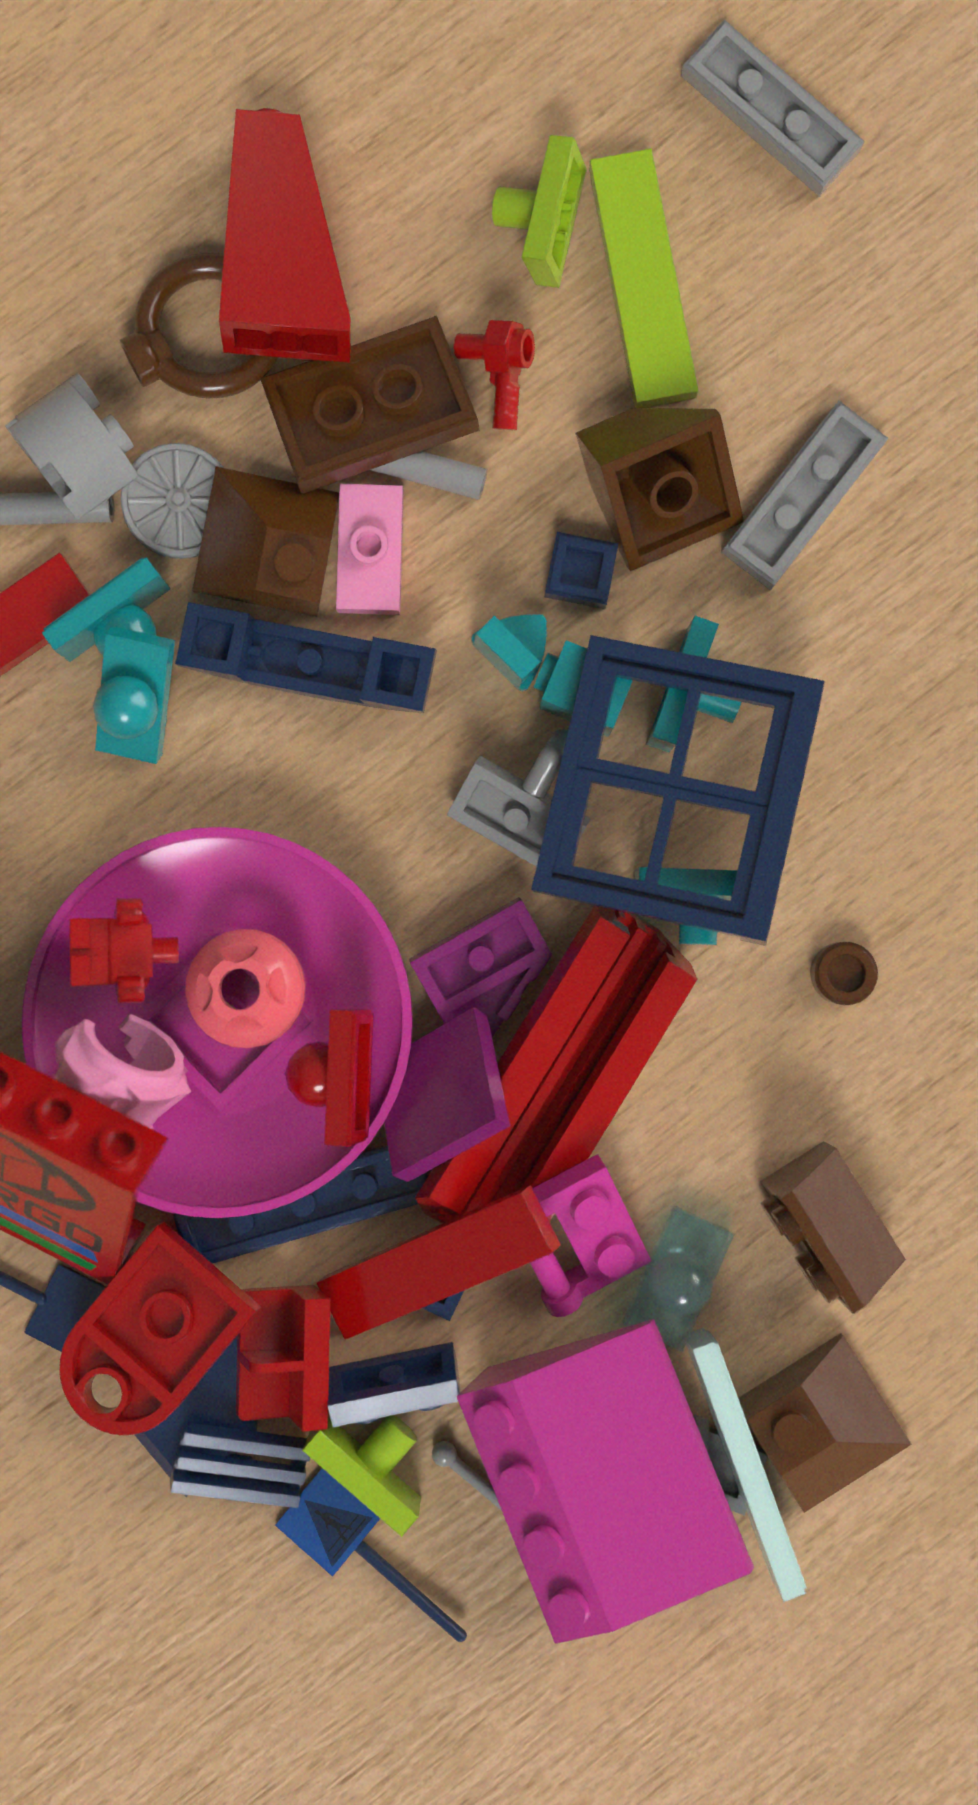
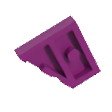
M518 897L409 958V962L444 1024L474 1007L488 1016L491 1036L493 1037L503 1021H507L521 1001L522 993L531 981L536 980L551 958L552 953L522 899Z

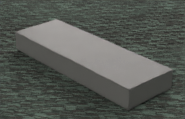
M725 20L683 65L681 73L683 79L819 197L862 149L865 142Z
M838 401L721 553L771 590L882 448L888 437L841 401Z

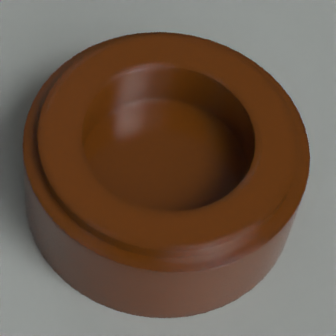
M836 942L825 946L815 956L810 971L811 981L816 992L826 1001L839 1005H853L863 1001L872 993L878 979L877 964L872 954L863 946L853 942Z

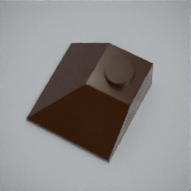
M631 408L575 433L591 488L615 542L619 543L618 549L630 572L744 523L722 418L716 409Z
M216 466L193 592L317 617L338 507L339 492L318 488L301 494L297 483Z
M841 1333L738 1398L746 1422L804 1513L912 1445Z

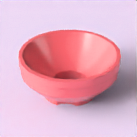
M239 929L225 932L213 938L200 949L190 965L186 977L185 994L188 1008L194 1021L208 1036L219 1043L231 1047L253 1048L266 1045L280 1038L293 1026L301 1013L305 1001L306 982L303 968L297 956L286 943L274 935L259 930ZM235 969L249 970L257 977L260 993L258 999L251 1007L246 1009H236L229 1006L222 996L221 985L223 979L229 972Z

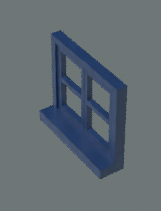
M590 635L531 890L541 894L739 937L740 941L766 946L825 681ZM617 677L688 691L669 773L598 759ZM701 694L774 708L756 791L683 776ZM593 783L663 798L645 881L574 866ZM677 801L750 816L731 900L658 885Z

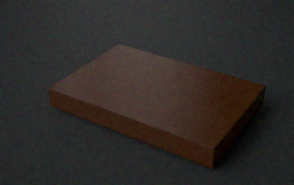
M437 316L352 345L350 363L310 360L260 378L301 494L480 431L477 415Z

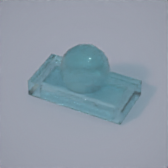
M674 1205L650 1257L652 1262L647 1264L622 1320L624 1326L627 1327L654 1319L664 1344L683 1352L686 1345L683 1335L692 1331L701 1309L711 1298L713 1282L735 1234L726 1228Z

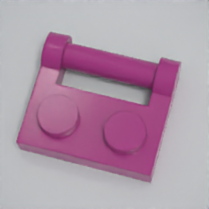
M598 1154L532 1188L546 1217L553 1213L556 1214L581 1263L563 1272L554 1253L530 1263L543 1287L541 1299L552 1316L565 1317L572 1314L581 1306L584 1297L652 1262L616 1186Z

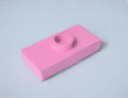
M340 484L336 610L338 613L400 615L403 485Z

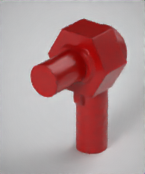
M489 320L485 334L458 333L454 340L455 357L466 360H484L485 370L490 372V382L496 388L492 429L517 430L520 396L518 375H520L522 368L528 369L533 363L535 355L533 332L530 329H524L523 324L515 321Z

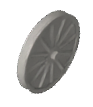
M170 443L154 447L140 455L133 462L132 466L139 476L121 489V507L125 522L133 536L143 546L156 554L177 559L199 556L215 467H224L211 454L192 445Z

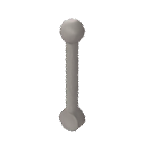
M448 1441L438 1442L432 1449L433 1461L441 1467L449 1466L501 1510L492 1485L457 1457L456 1448L452 1443Z

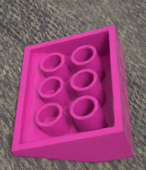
M654 1319L487 1367L456 1396L555 1644L616 1631L751 1574L754 1568Z

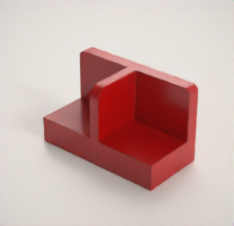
M314 1285L242 1289L261 1308L237 1336V1416L242 1421L289 1417L302 1432L328 1429L331 1298Z

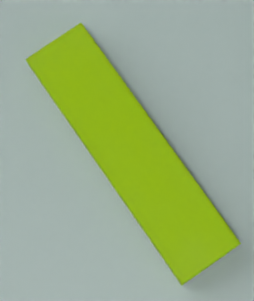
M652 148L590 159L589 173L634 407L646 408L695 399L699 390Z

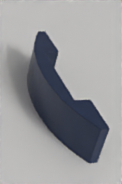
M188 602L175 664L182 668L229 680L308 697L373 708L424 713L437 650L431 647L373 637L372 641L257 620L249 613Z

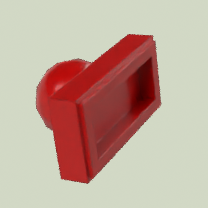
M330 1010L328 1044L320 1041L307 1043L296 1050L289 1059L285 1077L290 1092L298 1101L305 1105L316 1108L326 1106L324 1145L347 1147L366 1141V1138H369L374 1013H371V1010Z

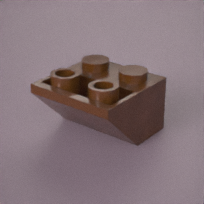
M822 1142L760 1181L769 1195L768 1199L761 1202L762 1208L781 1236L785 1235L792 1246L800 1245L803 1253L796 1256L795 1260L815 1291L819 1290L828 1304L838 1299L849 1311L855 1314L871 1301L906 1260L839 1151L834 1146Z

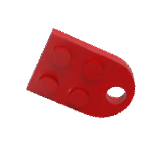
M163 1222L155 1227L67 1336L60 1356V1380L66 1399L82 1420L100 1431L115 1435H133L148 1431L162 1423L181 1405L261 1306L170 1226ZM96 1375H109L119 1383L122 1397L117 1407H105L95 1400L92 1393V1382Z

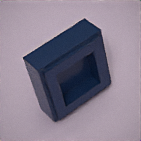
M557 532L544 598L606 609L619 543Z

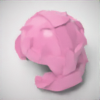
M128 1014L118 1026L122 1032L127 1034L124 1039L125 1048L135 1060L130 1064L117 1059L103 1048L95 1037V1023L85 1019L80 1024L65 1030L56 1042V1059L59 1068L53 1079L151 1129H154L152 1125L158 1117L191 1092L185 1074L189 1070L184 1066V1055L171 1037L146 1020Z

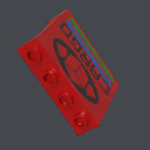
M0 1052V1230L108 1285L127 1263L144 1234L146 1224L133 1218L138 1192L167 1144L168 1137Z

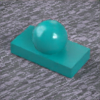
M142 557L46 626L42 634L54 651L69 662L94 644L103 656L105 633L112 626L156 636V626L144 608L171 590V588L147 558L143 559Z
M112 626L105 633L101 686L98 688L93 702L95 721L97 722L96 751L153 764L158 763L163 755L175 640Z

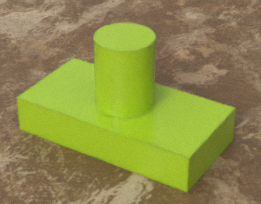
M550 135L537 190L499 186L493 198L492 218L495 226L528 230L522 259L535 285L559 288L587 170L574 137Z
M395 1415L386 1416L362 1445L341 1426L333 1427L329 1416L328 1429L309 1432L302 1451L401 1537L418 1519L421 1496L392 1472L393 1468L418 1440L415 1433Z

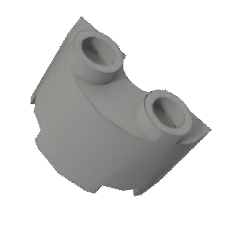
M78 373L16 415L14 420L5 425L12 437L42 473L76 520L83 517L139 476L125 455L126 452L134 447L133 443L111 414L103 420L98 418L93 410L100 406V403Z

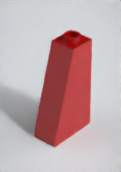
M263 108L256 111L236 109L219 311L223 352L350 363L351 318L300 114L282 113L271 108Z

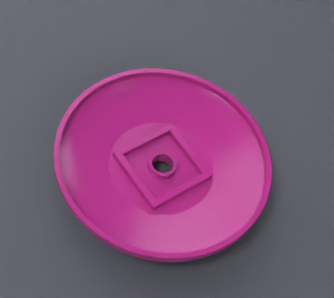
M208 827L168 833L131 847L101 865L78 885L63 902L48 924L34 954L23 996L22 1039L26 1065L51 1078L55 1076L59 1068L56 1059L57 1040L65 1030L80 1024L85 1019L95 1023V1037L103 1048L127 1064L135 1060L125 1048L124 1039L127 1034L122 1032L118 1026L128 1014L150 1022L173 1039L184 1055V1066L189 1070L185 1074L191 1092L158 1117L152 1125L154 1127L153 1130L167 1136L168 1141L139 1188L137 1201L162 1211L192 1217H240L266 1212L290 1204L316 1191L334 1179L361 1154L385 1122L399 1094L411 1050L413 1016L407 972L394 937L374 904L349 877L318 854L292 841L268 833L243 828ZM116 898H141L143 900L142 912L147 915L149 924H152V938L178 937L179 962L153 964V977H150V983L144 990L145 999L143 1003L118 1004L115 984L70 986V918H114ZM239 929L259 930L274 935L286 943L297 956L303 968L306 982L305 1001L301 1013L293 1026L280 1038L266 1045L253 1048L231 1047L219 1043L208 1036L194 1021L188 1008L185 994L186 977L190 965L200 949L213 938L225 932ZM235 969L229 972L223 979L221 992L225 1002L233 1005L236 1009H246L257 1001L260 986L257 977L252 972L246 969ZM368 1009L371 1010V1013H374L369 1138H366V1141L347 1147L324 1145L326 1106L316 1108L298 1101L288 1089L285 1077L289 1059L296 1050L307 1043L320 1041L328 1044L330 1010Z

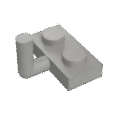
M560 729L551 735L537 756L525 780L480 756L471 768L447 816L537 867L553 798L547 794V791L559 772L568 731ZM587 816L584 818L581 835L590 821V818Z

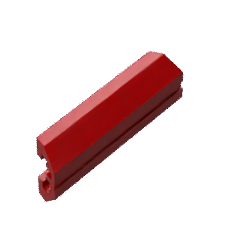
M593 906L497 1063L510 1126L432 1169L415 1197L424 1214L441 1223H445L529 1185L534 1188L589 1159L698 980L691 963L658 928L635 914ZM555 1213L547 1216L549 1223Z

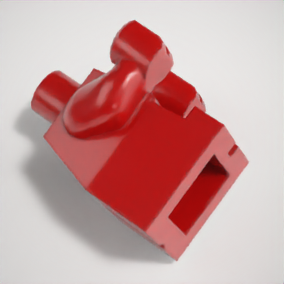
M116 898L114 918H70V986L115 984L118 1004L143 1003L145 999L144 990L150 983V977H153V964L179 962L178 937L152 938V924H149L147 915L142 912L143 900L141 898Z

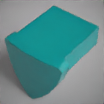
M539 614L512 616L501 620L493 616L480 630L472 635L471 642L519 691L523 692L529 688L541 666L546 645L547 620L543 615Z

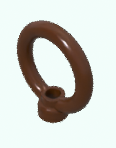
M201 253L180 258L161 269L146 285L136 308L135 333L119 340L143 388L161 380L169 387L189 396L207 399L224 398L239 394L261 381L260 378L265 377L276 363L278 357L249 355L240 364L228 370L220 372L196 371L187 368L174 359L166 340L160 332L162 311L167 301L176 291L187 284L199 280L222 281L224 254Z

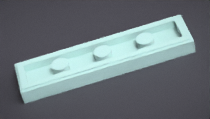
M704 1328L685 1334L683 1338L769 1575L784 1602L806 1594L804 1590L807 1588L719 1344L709 1330L706 1331Z

